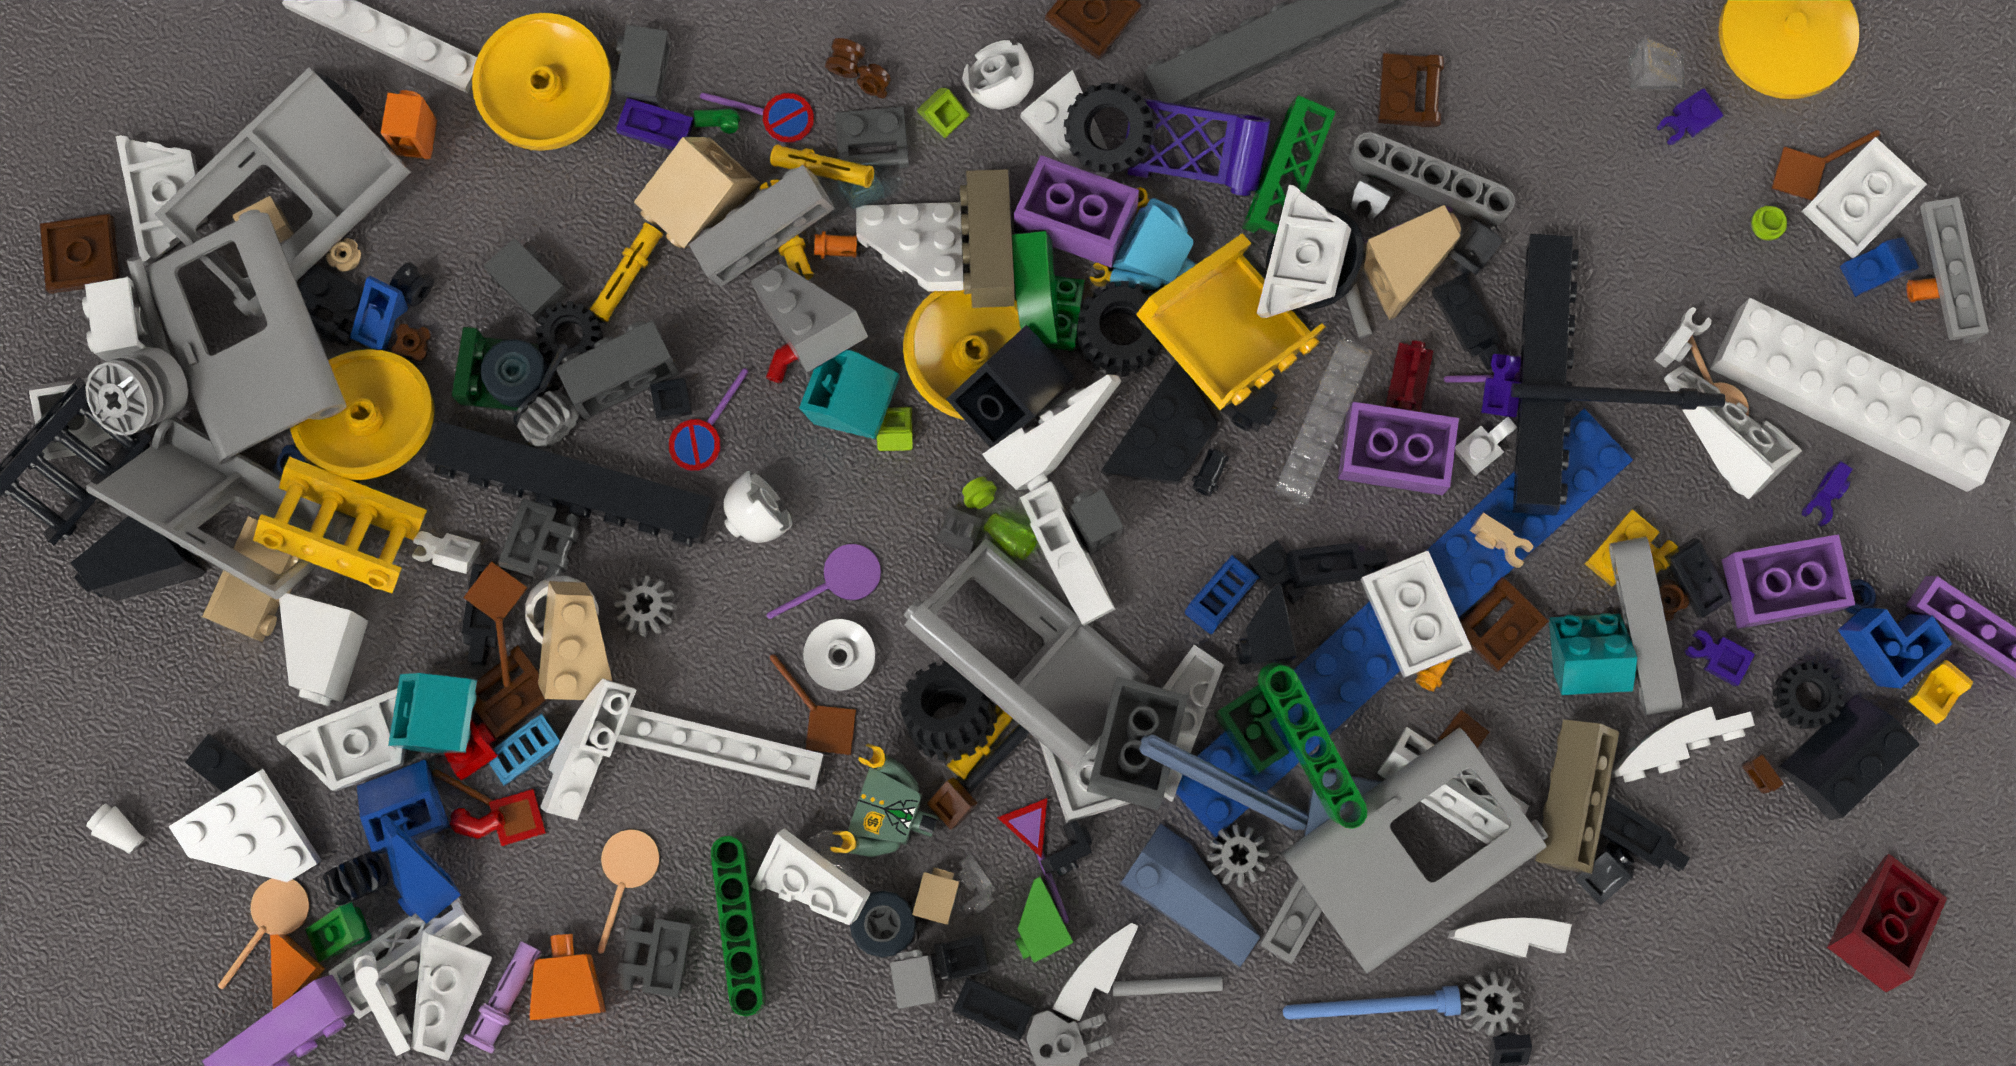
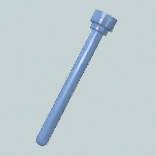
M1457 985L1442 986V989L1435 991L1433 995L1287 1005L1283 1009V1016L1286 1019L1292 1020L1436 1009L1437 1013L1444 1012L1445 1016L1461 1014V1001Z

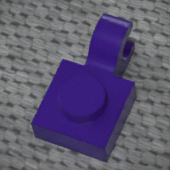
M1841 461L1830 467L1813 493L1812 500L1803 507L1802 515L1806 517L1812 512L1813 508H1817L1822 513V518L1817 525L1822 527L1829 523L1833 517L1831 500L1834 498L1840 499L1847 491L1851 483L1847 478L1853 468Z

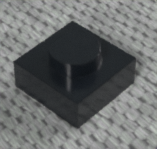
M685 378L650 385L657 421L692 415Z
M1507 1032L1493 1037L1489 1050L1491 1066L1528 1065L1532 1051L1530 1034L1518 1035L1514 1032Z

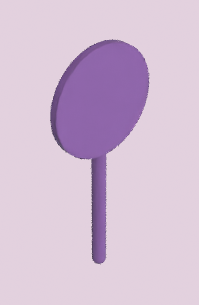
M847 544L838 547L828 556L825 562V583L768 612L767 618L772 619L827 589H830L833 594L845 600H859L867 597L875 590L880 580L881 569L877 557L868 548L861 545Z

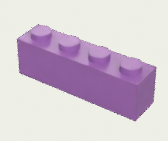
M1925 576L1905 606L1919 615H1933L1944 632L2016 678V628L1938 576Z
M333 975L325 976L309 983L202 1062L205 1066H290L287 1060L294 1055L300 1058L314 1050L318 1046L315 1040L322 1035L328 1038L342 1030L346 1026L343 1020L355 1011Z

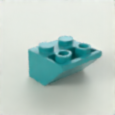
M845 350L814 368L799 409L814 425L876 439L900 375L855 351Z
M1602 613L1600 615H1566L1564 617L1549 618L1553 673L1561 695L1633 691L1638 657L1621 614Z
M424 673L400 674L388 746L422 753H465L471 736L470 722L472 709L476 703L475 690L477 680Z

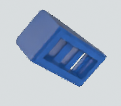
M1231 555L1189 603L1185 610L1186 616L1212 635L1257 582L1259 576ZM1230 571L1244 582V585L1241 587L1227 576L1226 573ZM1219 582L1222 583L1235 595L1232 597L1217 584ZM1211 593L1218 600H1220L1225 605L1224 608L1218 605L1208 595Z

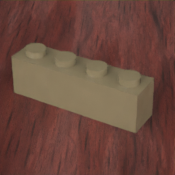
M1008 169L966 171L967 185H960L961 206H968V214H961L962 235H969V243H962L963 264H970V273H963L964 294H971L972 308L1014 306Z
M1563 719L1562 728L1557 738L1558 748L1555 763L1550 773L1551 783L1548 798L1543 808L1544 819L1542 828L1548 835V838L1543 841L1547 847L1536 855V862L1557 869L1592 874L1619 731L1601 723Z

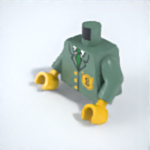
M870 743L866 744L867 747L873 750V757L870 760L859 757V762L870 768L848 831H834L832 833L842 837V846L840 848L830 847L831 851L876 857L896 852L901 844L907 845L911 831L932 837L938 816L919 810L923 798L922 794L919 793V783L903 764L884 754L880 747Z

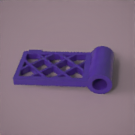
M1145 99L1148 107L1153 109L1161 120L1156 123V129L1164 124L1175 141L1161 151L1158 150L1154 143L1150 145L1155 155L1145 162L1139 161V164L1134 168H1128V175L1148 178L1149 172L1219 183L1231 187V193L1242 196H1250L1251 191L1259 189L1270 119L1250 114H1233ZM1161 110H1162V111L1172 112V113H1170L1168 116L1165 117V116L1163 115V113L1161 112ZM1178 113L1188 115L1195 127L1180 137L1168 122ZM1195 116L1203 117L1206 119L1199 123ZM1212 119L1227 121L1225 135L1213 143L1202 126ZM1128 122V128H1127L1126 139H1127V137H1128L1129 130H1130V123H1129V122ZM1198 130L1209 147L1193 157L1183 143V140ZM1224 142L1223 151L1221 154L1217 146ZM1177 144L1189 159L1188 162L1179 168L1170 166L1163 157L1164 153ZM1212 150L1221 162L1219 174L1204 172L1197 160ZM1158 158L1162 165L1155 164L1152 162ZM1192 164L1196 170L1186 168Z

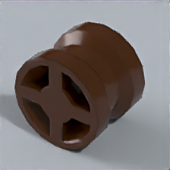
M844 38L833 39L831 44L833 53L832 56L827 58L825 68L841 77H858V62L864 58L865 48L852 40Z

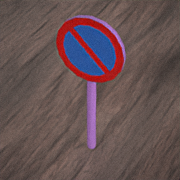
M707 93L700 94V98L703 100L763 115V124L766 132L773 139L781 143L801 141L810 133L813 127L814 113L811 105L805 98L794 93L776 95L767 103L764 109Z
M747 368L741 370L707 422L700 419H689L680 423L672 431L669 438V453L672 460L680 468L688 471H701L710 467L717 460L721 451V439L713 424L749 372Z

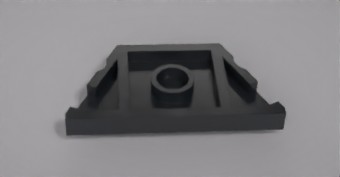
M1177 361L1102 468V474L1106 476H1127L1144 481L1157 480L1161 483L1178 485L1217 427L1216 421L1187 372Z

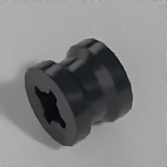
M408 262L398 269L389 285L401 290L406 303L415 307L427 297L433 287L434 279L427 274H420L417 266Z

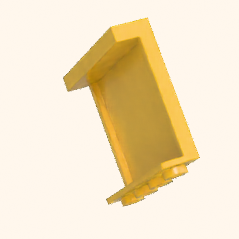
M1243 233L1151 295L1136 314L1219 410H1222L1231 402L1235 406L1239 405L1252 393L1250 388L1254 385L1258 389L1262 388L1275 376L1273 371L1277 368L1281 373L1297 360L1295 355L1299 352L1303 356L1307 355L1320 343L1316 337L1325 328L1322 323L1310 331L1292 310L1268 318H1261L1257 314L1265 279L1243 256L1244 252L1252 244Z

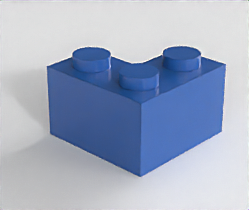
M1863 608L1838 629L1874 683L1879 687L1901 689L1952 645L1933 615L1909 614L1897 624L1887 609Z

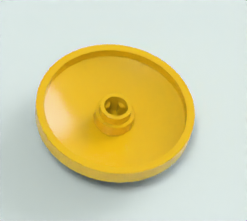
M1727 0L1719 20V41L1726 62L1736 76L1749 87L1775 98L1800 99L1826 90L1849 68L1859 44V23L1851 0Z
M534 13L508 22L486 41L474 65L472 90L480 115L500 138L523 149L553 150L576 142L591 131L601 119L612 92V71L609 59L602 45L584 25L559 14Z
M964 290L934 291L914 310L904 333V361L914 386L932 406L949 416L964 420L946 398L1020 331L1017 301L1014 299V306L972 308L971 294H964Z
M375 349L347 352L328 360L347 406L342 412L332 417L320 420L309 418L290 428L292 438L304 459L310 465L349 480H367L380 477L408 462L427 440L435 415V405L431 390L419 369L400 355Z

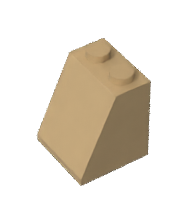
M682 137L635 199L634 203L642 209L641 215L653 225H659L667 232L666 238L673 245L679 248H690L689 243L697 239L703 230L714 227L724 220L726 215L734 210L760 182L710 137Z
M1445 205L1370 238L1366 243V260L1363 269L1389 320L1395 318L1448 257L1449 252L1461 236L1459 234L1461 227L1454 213L1449 214Z

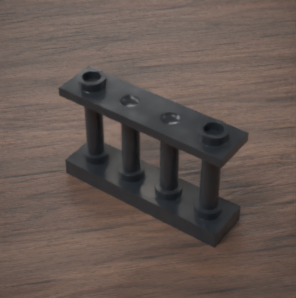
M80 377L0 462V497L2 495L4 497L9 495L46 523L49 527L43 534L53 546L60 539L64 541L71 536L77 527L75 522L95 502L97 497L88 493L86 487L82 488L44 458L42 451L51 441L54 443L59 441L95 469L98 474L90 482L97 485L150 447L148 442L152 439L144 429L133 435L124 436L113 434L102 427L90 410L86 397V382ZM76 414L79 416L84 414L123 445L109 462L68 430L69 426L67 424ZM26 468L29 470L34 468L74 499L60 515L19 485L17 478Z

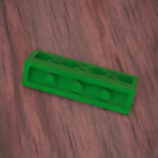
M1299 95L1289 104L1261 176L1259 189L1254 194L1242 229L1255 233L1261 228L1275 235L1277 234L1279 225L1266 220L1265 217L1269 207L1281 203L1282 207L1284 206L1286 195H1284L1280 186V178L1293 172L1298 183V189L1303 194L1305 193L1336 111ZM1307 110L1324 117L1321 128L1311 133L1308 132L1303 121ZM1300 129L1302 136L1296 138ZM1317 136L1314 144L1311 138ZM1305 141L1310 157L1307 161L1297 164L1291 152L1292 147ZM1287 160H1288V163H1289L1290 167L1287 168V169H1284V168H1285V165H1286V163H1287ZM1305 167L1303 175H1301L1299 169ZM1276 192L1278 199L1272 201L1273 196Z

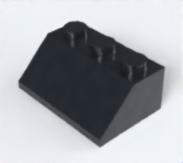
M1857 694L1848 700L1844 707L1838 710L1841 713L1837 718H1833L1832 722L1822 725L1779 766L1828 820L1843 818L1920 745L1893 716Z

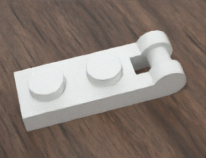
M361 951L353 958L356 982L393 1051L398 1056L410 1050L408 1035L412 1034V1028L404 1013L397 1015L393 1005L397 1004V1001L389 984L381 985L378 979L374 954L369 951Z

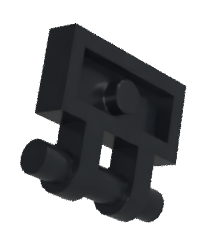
M314 264L308 270L299 286L301 295L306 300L305 305L317 332L322 334L323 339L331 343L337 341L348 346L352 340L350 338L351 333L344 330V327L348 321L354 324L364 288ZM322 308L334 314V316L328 322L316 316V314Z

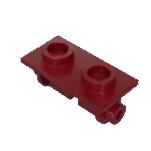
M1412 341L1411 345L1399 342L1385 407L1416 412L1421 411L1434 351L1426 349L1424 342Z

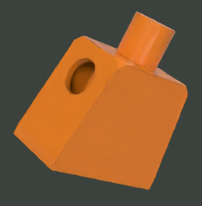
M573 934L550 936L552 958L537 959L534 962L530 1020L606 1012L592 955H574Z

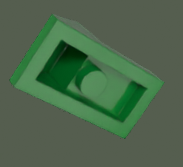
M352 902L339 906L305 929L318 962L332 958L371 939V934L361 909L354 907Z

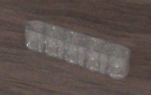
M1339 338L1276 484L1275 493L1307 506L1373 350L1345 338Z

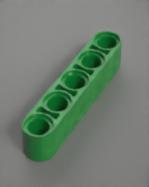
M1278 663L1265 665L1258 674L1259 687L1327 815L1332 821L1345 828L1354 829L1361 826L1367 818V806L1295 671L1288 666ZM1282 671L1285 675V684L1281 689L1274 691L1270 684L1271 677L1274 673ZM1299 703L1303 710L1302 716L1297 722L1291 723L1288 718V711L1292 705ZM1317 736L1320 742L1319 749L1314 754L1308 755L1305 750V744L1310 737ZM1334 768L1337 774L1336 781L1333 785L1325 787L1322 781L1323 775L1328 769ZM1352 801L1354 806L1352 815L1342 819L1340 816L1342 804Z
M723 836L718 838L711 847V861L729 1003L736 1014L740 1016H753L763 1009L766 996L748 857L745 845L740 840L732 836ZM734 843L738 848V856L733 862L724 863L720 858V850L725 844ZM738 879L742 883L743 892L738 899L730 900L725 896L724 887L730 880ZM740 915L747 920L748 927L742 936L736 937L731 934L729 923L733 917ZM746 952L752 958V967L748 972L741 974L734 968L733 963L737 954ZM745 989L753 990L757 996V1003L751 1010L742 1009L738 1002L739 994Z

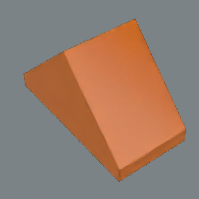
M281 934L270 935L273 1009L316 980L325 970L320 963L292 938Z

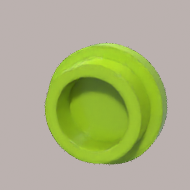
M1764 206L1758 209L1752 216L1751 227L1757 237L1772 241L1783 235L1787 228V219L1781 209L1774 206Z
M978 477L970 481L962 490L965 505L968 508L977 509L988 506L994 500L997 487L985 477Z

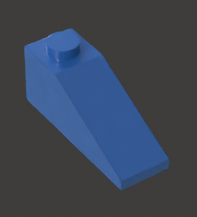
M385 815L380 820L393 881L401 895L397 901L410 917L417 914L427 924L461 894L450 875L389 816Z

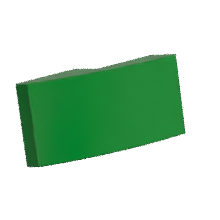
M1056 276L1059 345L1047 347L1074 351L1085 280Z

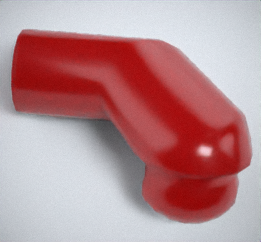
M788 343L779 347L774 352L766 379L782 384L788 365L798 360Z
M465 808L455 809L450 815L452 830L456 834L474 839H480L506 824L503 814L498 809L479 819L471 817L470 812L466 811Z

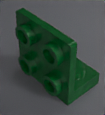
M463 327L452 391L453 398L460 405L513 412L518 410L519 407L514 408L503 405L496 400L482 381L481 365L486 353L494 345L504 341V339L487 338L477 328ZM530 343L540 352V347L538 344ZM513 361L503 369L502 379L507 385L518 386L528 378L529 369L524 362Z

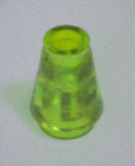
M994 513L984 527V530L1013 558L1019 557L1025 560L1038 543L1032 528L1001 516L998 513Z

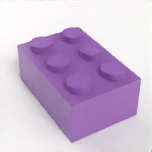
M1041 155L1014 212V233L1024 234L1046 231L1053 241V247L1112 268L1137 212L1139 190Z
M1352 402L1346 415L1338 479L1443 495L1450 488L1459 418Z
M1839 534L1735 552L1722 559L1737 629L1842 611L1855 605Z

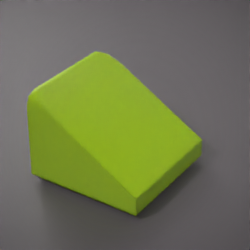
M939 88L917 109V112L943 138H946L970 115L947 88Z
M912 407L887 409L877 435L879 451H905L913 449Z

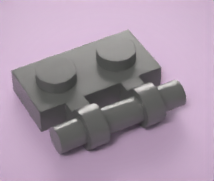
M522 499L498 561L499 566L534 577L540 564L548 568L544 580L552 576H560L561 573L566 572L569 564L567 556L572 544H576L580 534L578 527L581 518L569 514L565 524L555 522L558 514L557 508ZM549 536L558 539L554 553L544 550Z
M631 915L629 929H625L623 940H627L623 962H619L617 973H621L618 988L633 990L635 976L644 977L642 992L680 998L693 925L655 919L653 932L648 933L643 932L646 917ZM641 943L650 944L647 966L637 965Z

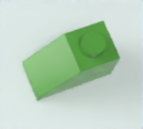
M1041 877L1033 880L1017 929L1020 937L1014 940L1023 959L1031 957L1033 963L1073 943Z

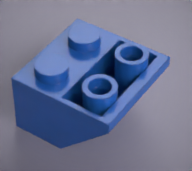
M422 760L357 786L360 819L371 851L374 853L384 854L387 852L380 820L385 815L389 816L414 841L451 828L427 760Z

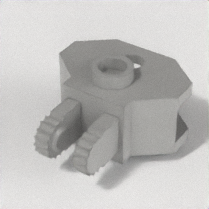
M1048 1010L1035 1014L1026 1036L1035 1065L1079 1066L1080 1060L1088 1057L1087 1053L1114 1044L1112 1036L1105 1035L1084 1045L1079 1032L1087 1028L1098 1027L1103 1022H1106L1104 1013L1077 1023L1075 1020L1067 1023ZM1044 1044L1052 1046L1053 1052L1049 1057H1043L1040 1054V1048Z

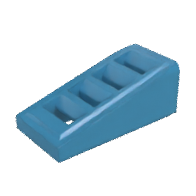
M541 713L496 746L494 750L498 756L488 763L502 784L506 786L556 752L561 738L546 715ZM538 729L548 742L545 746L541 745L534 734ZM525 738L529 739L537 751L533 755L529 753L522 742ZM515 745L525 759L521 764L510 750ZM503 753L514 768L509 773L498 758Z

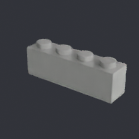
M801 165L799 168L786 172L783 179L770 188L759 191L754 196V199L743 207L730 211L726 218L714 227L703 230L697 239L689 243V246L706 276L722 287L827 215L835 207L817 177L804 165Z
M920 950L898 953V961L890 963L898 1009L939 1001L931 957L923 956V952Z

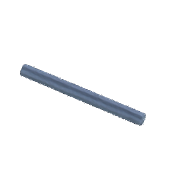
M1153 734L1150 736L1145 735L1141 739L1142 744L1139 749L1143 755L1295 831L1306 828L1308 814L1305 811Z

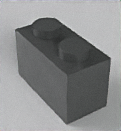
M626 25L624 36H619L616 53L617 57H620L618 69L613 68L612 89H614L619 102L625 103L626 99L630 98L660 107L671 49L668 31Z
M513 238L483 267L490 277L539 323L540 316L545 317L547 315L545 312L547 308L550 307L553 310L556 307V303L561 302L568 296L562 285L566 280L552 266L546 270L538 262L542 258L541 255L528 242L522 246Z
M1089 489L1073 499L1075 503L1071 505L1069 517L1089 555L1120 539L1124 526L1103 489L1096 493Z

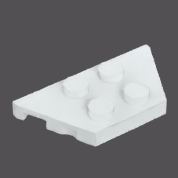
M116 136L139 256L142 259L143 265H151L181 241L154 214L198 173L195 155L186 149L177 147L167 148L154 142L148 141L144 143L130 140L126 136ZM207 217L197 226V228L208 220Z
M1294 185L1288 186L1257 314L1261 318H1268L1334 297L1351 232L1349 225L1337 216L1332 215L1315 200L1313 201Z
M397 689L276 736L277 740L298 757L302 764L309 770H312L329 789L335 792L404 765L406 749L388 746Z

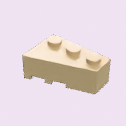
M549 581L538 686L545 699L585 700L602 678L612 681L593 596L586 583Z

